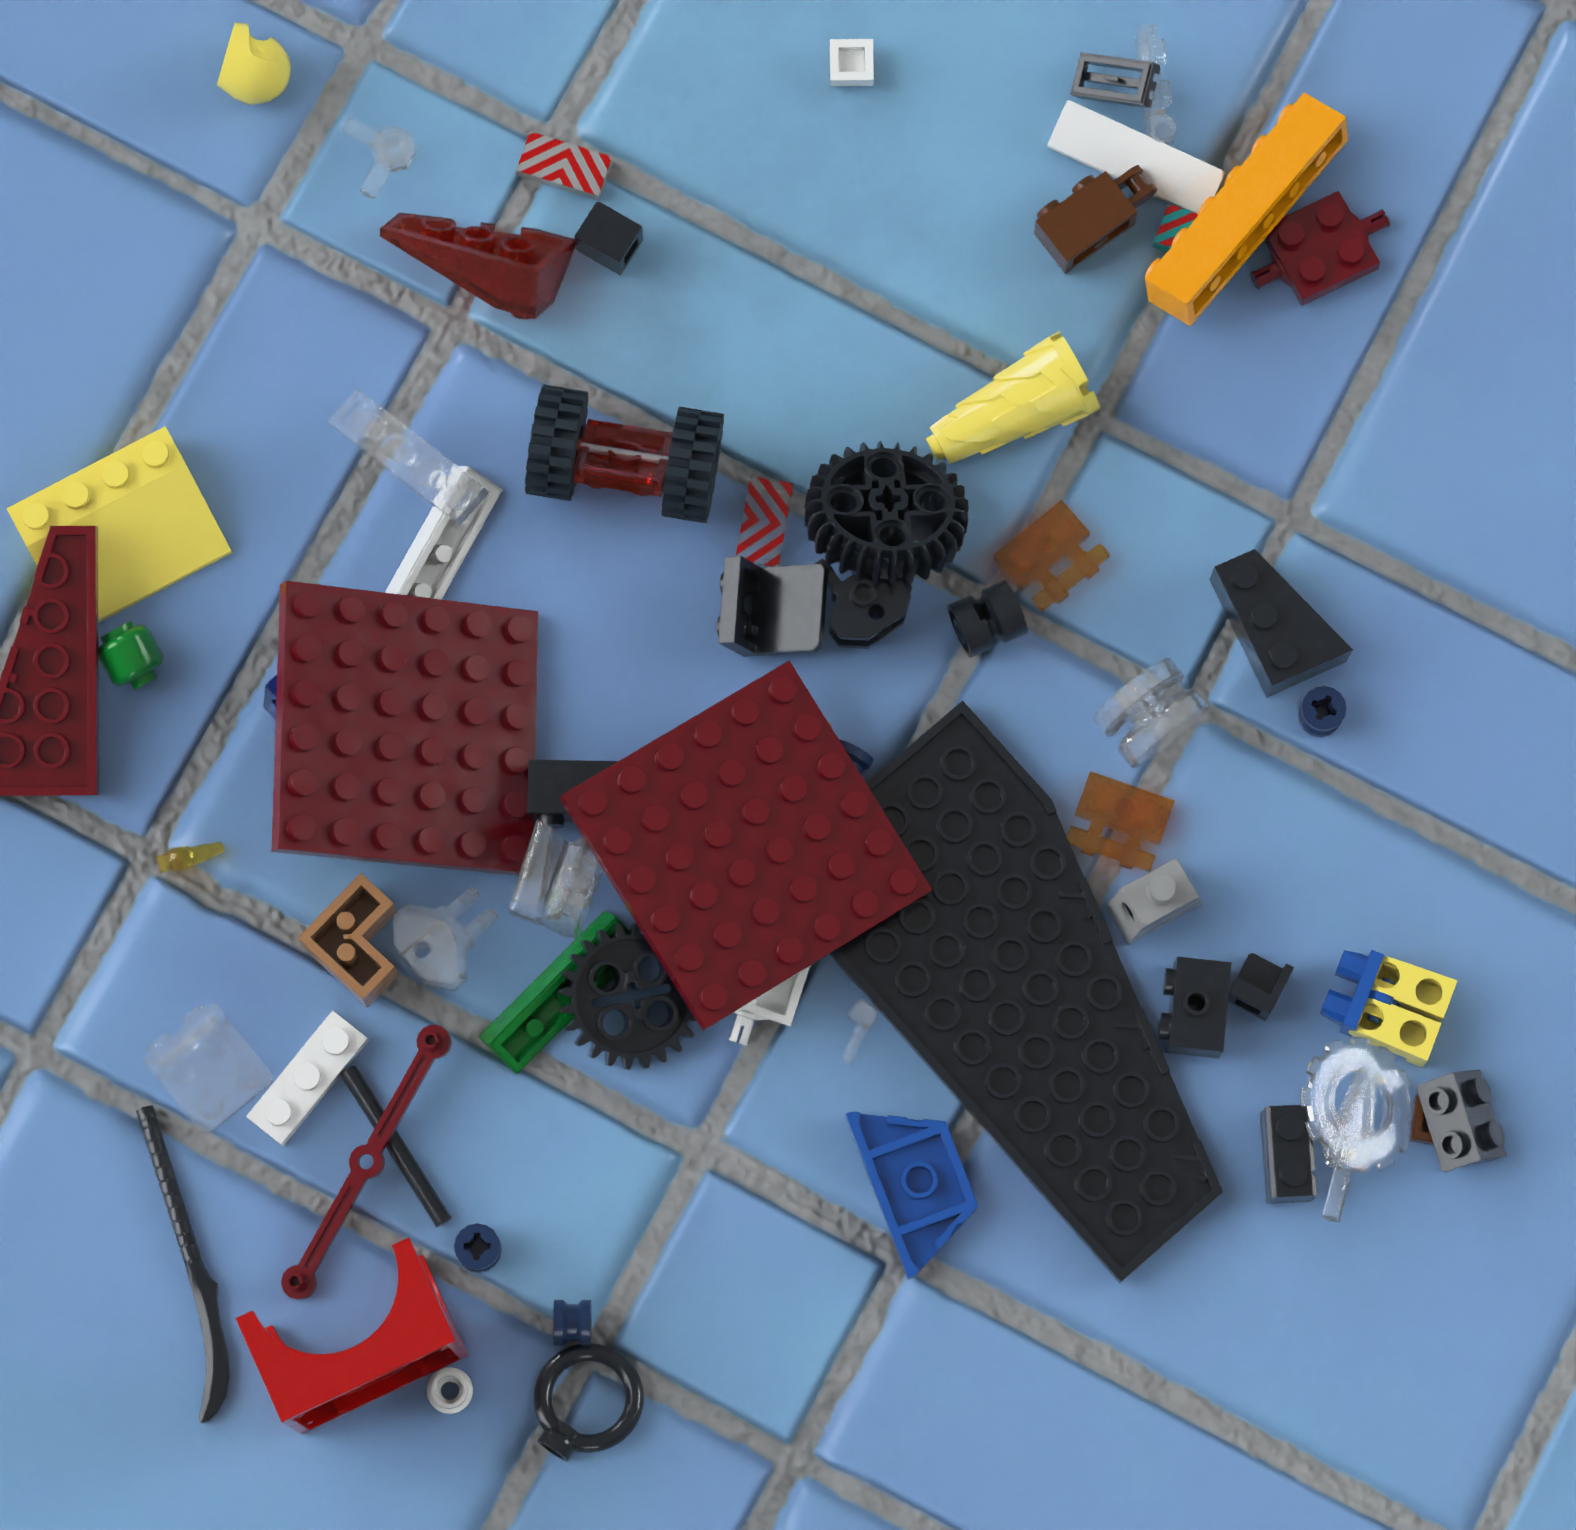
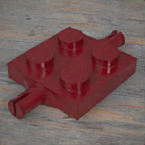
M1339 191L1288 214L1280 220L1264 239L1271 252L1272 263L1251 271L1250 277L1252 282H1255V287L1260 289L1262 286L1280 278L1292 288L1301 306L1368 275L1378 270L1380 266V261L1369 244L1368 236L1385 227H1389L1388 216H1385V211L1381 209L1359 220L1350 211Z

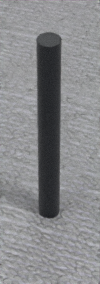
M356 1065L342 1072L340 1076L375 1129L384 1110ZM395 1130L386 1149L436 1228L440 1227L452 1217L401 1136Z

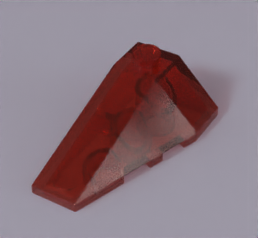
M398 213L380 228V237L492 307L510 312L512 316L518 319H536L554 303L575 249V239L535 228L521 227V233L518 235L495 232V224L481 222L480 226L460 228L456 227V222L451 218Z

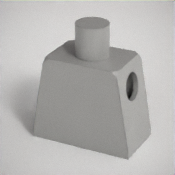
M1175 858L1122 887L1106 907L1129 945L1203 903L1179 861ZM1126 905L1130 908L1134 919L1130 916Z

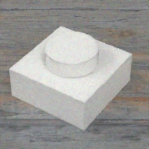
M830 39V86H873V39Z

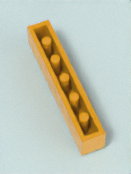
M1305 92L1293 105L1288 104L1282 110L1277 124L1268 135L1264 134L1257 139L1252 148L1251 155L1241 166H1235L1229 172L1225 185L1215 197L1210 196L1204 201L1197 218L1188 228H1182L1176 234L1172 247L1162 259L1157 258L1151 263L1145 274L1148 301L1188 326H1191L1347 143L1346 116Z

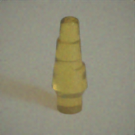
M214 842L191 847L187 845L171 848L167 853L156 856L159 872L183 871L224 853V846L222 842Z

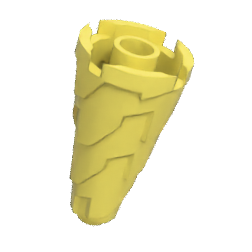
M1060 331L1048 336L1025 351L1023 358L993 377L994 381L957 403L955 410L930 427L933 435L925 439L937 461L946 458L948 463L951 464L979 452L983 455L1021 437L1027 439L1059 424L1066 426L1101 409L1094 391H1088L1086 387L1088 386V379L1067 341L1061 336Z

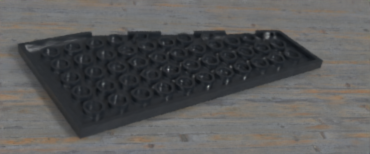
M962 700L866 782L932 888V891L829 955L1120 1284L1220 1196L1223 1191L1173 1082L1170 1069L1143 1007L1141 1008L1118 956L1112 936L1088 881L1081 871L1063 830L1052 799Z

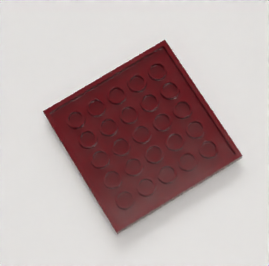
M285 581L280 584L271 852L517 876L533 874L534 820L528 819L527 801L529 760H535L538 611Z
M790 660L572 788L559 798L703 1031L932 891V888Z

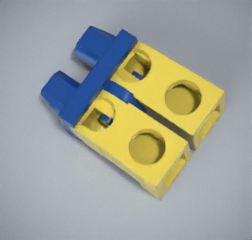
M1344 950L1335 976L1357 984L1353 997L1329 989L1320 1014L1332 1022L1342 1025L1340 1033L1383 1048L1406 1058L1407 1062L1423 1068L1428 1061L1442 1024L1441 1021L1445 1016L1458 980L1391 957H1386L1384 954L1371 950L1369 956Z

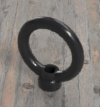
M591 1343V1346L573 1345L555 1354L542 1368L534 1388V1409L537 1419L544 1430L537 1442L550 1453L568 1462L574 1451L584 1453L600 1452L622 1442L637 1425L644 1404L643 1385L633 1364L617 1350L596 1343ZM585 1361L598 1362L610 1367L620 1377L625 1389V1406L620 1418L610 1428L596 1434L578 1433L571 1426L558 1419L552 1405L553 1387L558 1377L568 1367Z

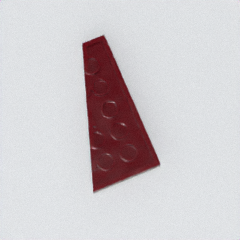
M50 526L34 574L35 579L28 601L23 608L19 620L20 625L0 678V796L99 795L98 526Z

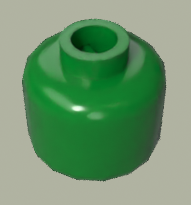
M129 621L100 637L103 644L98 649L99 661L114 685L123 686L130 683L135 690L157 678L153 669L161 665L164 657L147 626H134L132 621Z

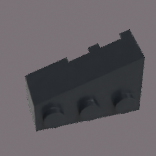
M1255 549L1214 566L1209 580L1266 698L1347 662L1353 649Z

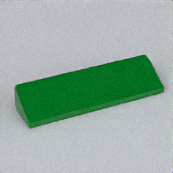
M603 911L479 1035V1039L516 1075L573 1019L572 1013H559L558 1011L563 1005L569 1004V997L557 994V990L570 987L571 983L560 973L561 971H575L577 967L568 956L576 954L583 957L586 954L580 943L582 940H588L597 945L596 931L602 929L609 938H612L613 924L620 923L625 934H629V930L622 922L608 911ZM600 966L594 974L595 985L602 990L615 977V973L609 966Z

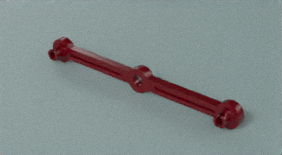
M428 1025L418 1033L416 1039L418 1052L366 1145H360L352 1151L349 1158L351 1171L298 1265H293L283 1273L281 1286L284 1293L290 1298L297 1300L306 1299L313 1294L317 1286L315 1273L368 1179L379 1176L383 1171L385 1158L382 1153L435 1059L446 1056L450 1051L452 1045L451 1036L443 1027ZM366 1154L371 1155L373 1158V1165L369 1169H363L360 1165V1159Z

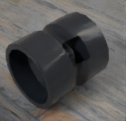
M1005 580L983 589L979 599L969 595L947 605L954 631L961 646L970 658L993 649L994 640L996 639L1006 643L1028 633L1027 623L1020 604Z

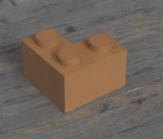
M360 873L298 937L301 946L367 1008L399 976L395 966L369 943L397 914L394 903Z

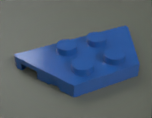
M860 1112L846 1113V1120L907 1280L912 1279L978 1209L977 1201L946 1121L914 1120L891 1115L885 1117L860 1114Z

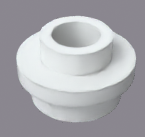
M447 1367L437 1371L430 1378L427 1385V1396L431 1405L439 1412L455 1414L464 1410L471 1402L473 1385L465 1372L457 1368ZM447 1383H455L459 1387V1394L452 1400L445 1399L442 1396V1388Z

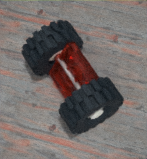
M543 384L534 413V423L532 424L531 440L528 448L529 455L525 477L526 494L571 501L576 483L585 484L596 489L610 488L628 491L639 496L653 495L661 497L663 492L661 511L663 517L707 523L721 450L724 425L723 413L679 406L673 433L588 419L586 425L589 400L587 391Z

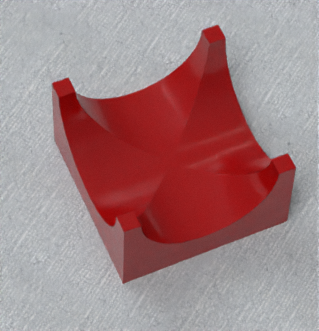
M409 1237L392 1245L397 1261L398 1286L391 1310L380 1327L371 1336L354 1347L329 1354L306 1353L288 1347L279 1337L274 1326L271 1325L265 1328L253 1310L235 1318L283 1424L300 1434H304L469 1356L423 1254L417 1255Z

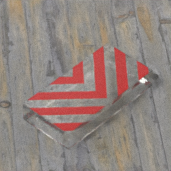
M750 476L736 556H742L761 568L779 567L794 483Z

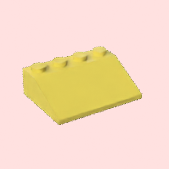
M166 426L6 508L36 565H38L50 526H98V623L232 554L225 537Z

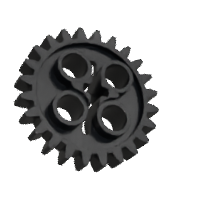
M636 922L631 924L628 935L625 934L620 923L613 924L612 938H609L602 929L597 930V945L588 940H582L580 943L586 954L583 957L576 954L568 956L571 962L577 966L575 971H561L560 973L565 979L571 981L570 987L557 990V994L569 997V1004L558 1009L559 1013H572L573 1019L564 1026V1029L566 1031L580 1030L581 1033L574 1043L576 1046H581L588 1042L592 1043L588 1057L595 1058L602 1051L606 1052V1066H612L618 1056H621L623 1069L628 1070L632 1067L634 1057L638 1058L642 1068H649L651 1054L660 1062H666L667 1056L664 1048L668 1046L670 1049L680 1052L682 1047L677 1037L681 1035L693 1038L694 1033L686 1024L688 1020L696 1021L695 1017L645 936L641 935V930ZM647 956L653 957L659 965V974L651 982L644 981L638 973L640 961ZM603 965L609 966L614 971L616 980L614 986L605 992L600 990L594 982L596 970ZM629 983L632 989L635 990L648 989L664 984L670 986L668 993L636 999L634 1002L635 1008H632L629 1002H618L597 1008L592 1005L594 999L628 992ZM657 1000L663 1002L668 1009L666 1022L658 1027L652 1025L647 1017L649 1006ZM613 1009L619 1011L624 1018L623 1030L615 1036L609 1035L603 1027L604 1016Z

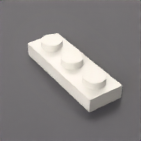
M332 1010L246 1117L281 1146H284L338 1080L340 1074L346 1070L368 1043V1038Z

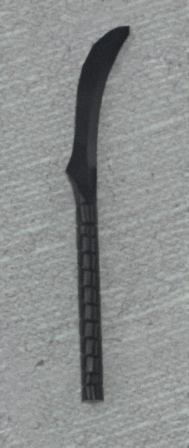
M153 1105L136 1110L142 1127L153 1167L155 1168L165 1205L172 1221V1227L180 1247L200 1318L206 1356V1379L199 1420L200 1423H204L212 1419L223 1404L227 1395L230 1377L228 1352L217 1302L218 1283L210 1277L201 1259Z

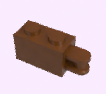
M1139 165L1132 167L1115 180L1110 177L1107 171L1096 178L1093 175H1089L1073 187L1072 192L1074 194L1061 203L1058 200L1051 201L1037 213L1038 219L1035 221L1034 234L1065 274L1135 225L1137 217L1136 208L1150 199L1158 190L1153 183L1149 185L1142 177L1143 169ZM1126 186H1128L1134 194L1129 199L1121 191Z

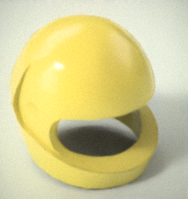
M235 22L217 86L234 99L247 105L270 102L277 98L289 83L291 74L289 56L283 46L274 38L270 37L264 41L257 40L250 35L248 24Z

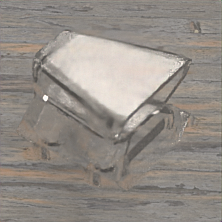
M540 820L536 821L508 910L510 915L544 926L560 936L579 939L589 914L592 899L604 871L583 837L568 842L552 827Z

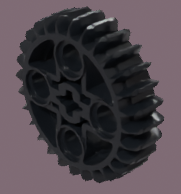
M880 440L876 449H869L863 442L857 453L850 447H846L843 458L837 454H832L829 465L825 463L820 464L818 474L812 476L808 492L806 493L804 522L805 527L808 528V540L815 542L816 553H826L825 561L827 565L839 562L840 574L852 570L855 572L856 581L865 575L872 577L874 586L880 578L889 579L893 587L898 578H904L907 584L911 585L916 574L923 580H927L930 570L941 573L945 562L952 563L956 552L960 551L963 545L969 520L968 500L965 499L964 486L957 485V474H946V462L936 465L932 464V453L920 457L917 455L916 446L910 452L900 449L899 442L895 444L894 449L884 448Z

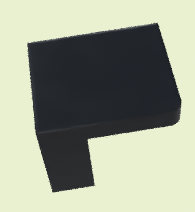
M596 202L574 236L575 247L580 253L621 276L643 241V229L641 225L601 202Z
M1254 953L1249 954L1229 992L1228 1002L1266 1021L1294 967L1286 963L1281 968Z

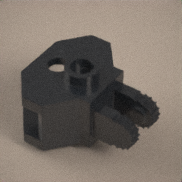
M823 558L815 563L824 566L828 570L827 587L832 592L831 600L835 604L829 623V634L838 647L868 649L904 624L913 588L912 585L907 584L904 578L896 579L893 587L889 579L879 578L874 586L872 577L863 575L856 581L855 572L850 570L853 575L841 582L832 566L827 565ZM877 614L882 618L874 620L871 616Z

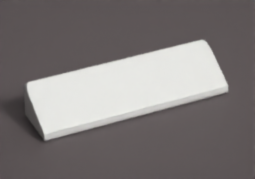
M1067 100L1047 144L1048 148L1102 173L1107 171L1115 179L1132 167L1139 165L1143 169L1142 177L1149 185L1153 183L1158 189L1153 196L1197 214L1208 197H1215L1225 175L1223 170L1070 100Z
M469 466L455 467L385 593L442 599L503 489Z

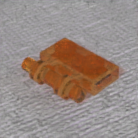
M1061 499L997 551L993 559L1021 591L1034 581L1040 585L1042 590L1033 596L1031 600L1043 612L1054 602L1060 604L1069 596L1068 591L1084 577L1089 580L1100 571L1098 566L1107 560L1110 554L1100 543L1089 552L1081 549L1079 545L1089 537L1090 531ZM1066 556L1073 565L1058 577H1055L1050 573L1049 569Z
M1090 771L1075 813L1076 817L1091 821L1089 830L1085 831L1071 826L1066 840L1070 844L1082 848L1081 853L1094 856L1097 853L1120 861L1119 866L1132 870L1134 866L1150 872L1156 855L1139 850L1141 842L1145 840L1156 845L1160 844L1175 801ZM1104 826L1128 834L1129 838L1126 845L1102 837L1101 834Z

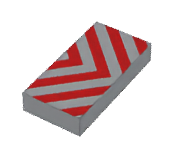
M530 131L516 169V174L526 179L599 201L613 163V157Z

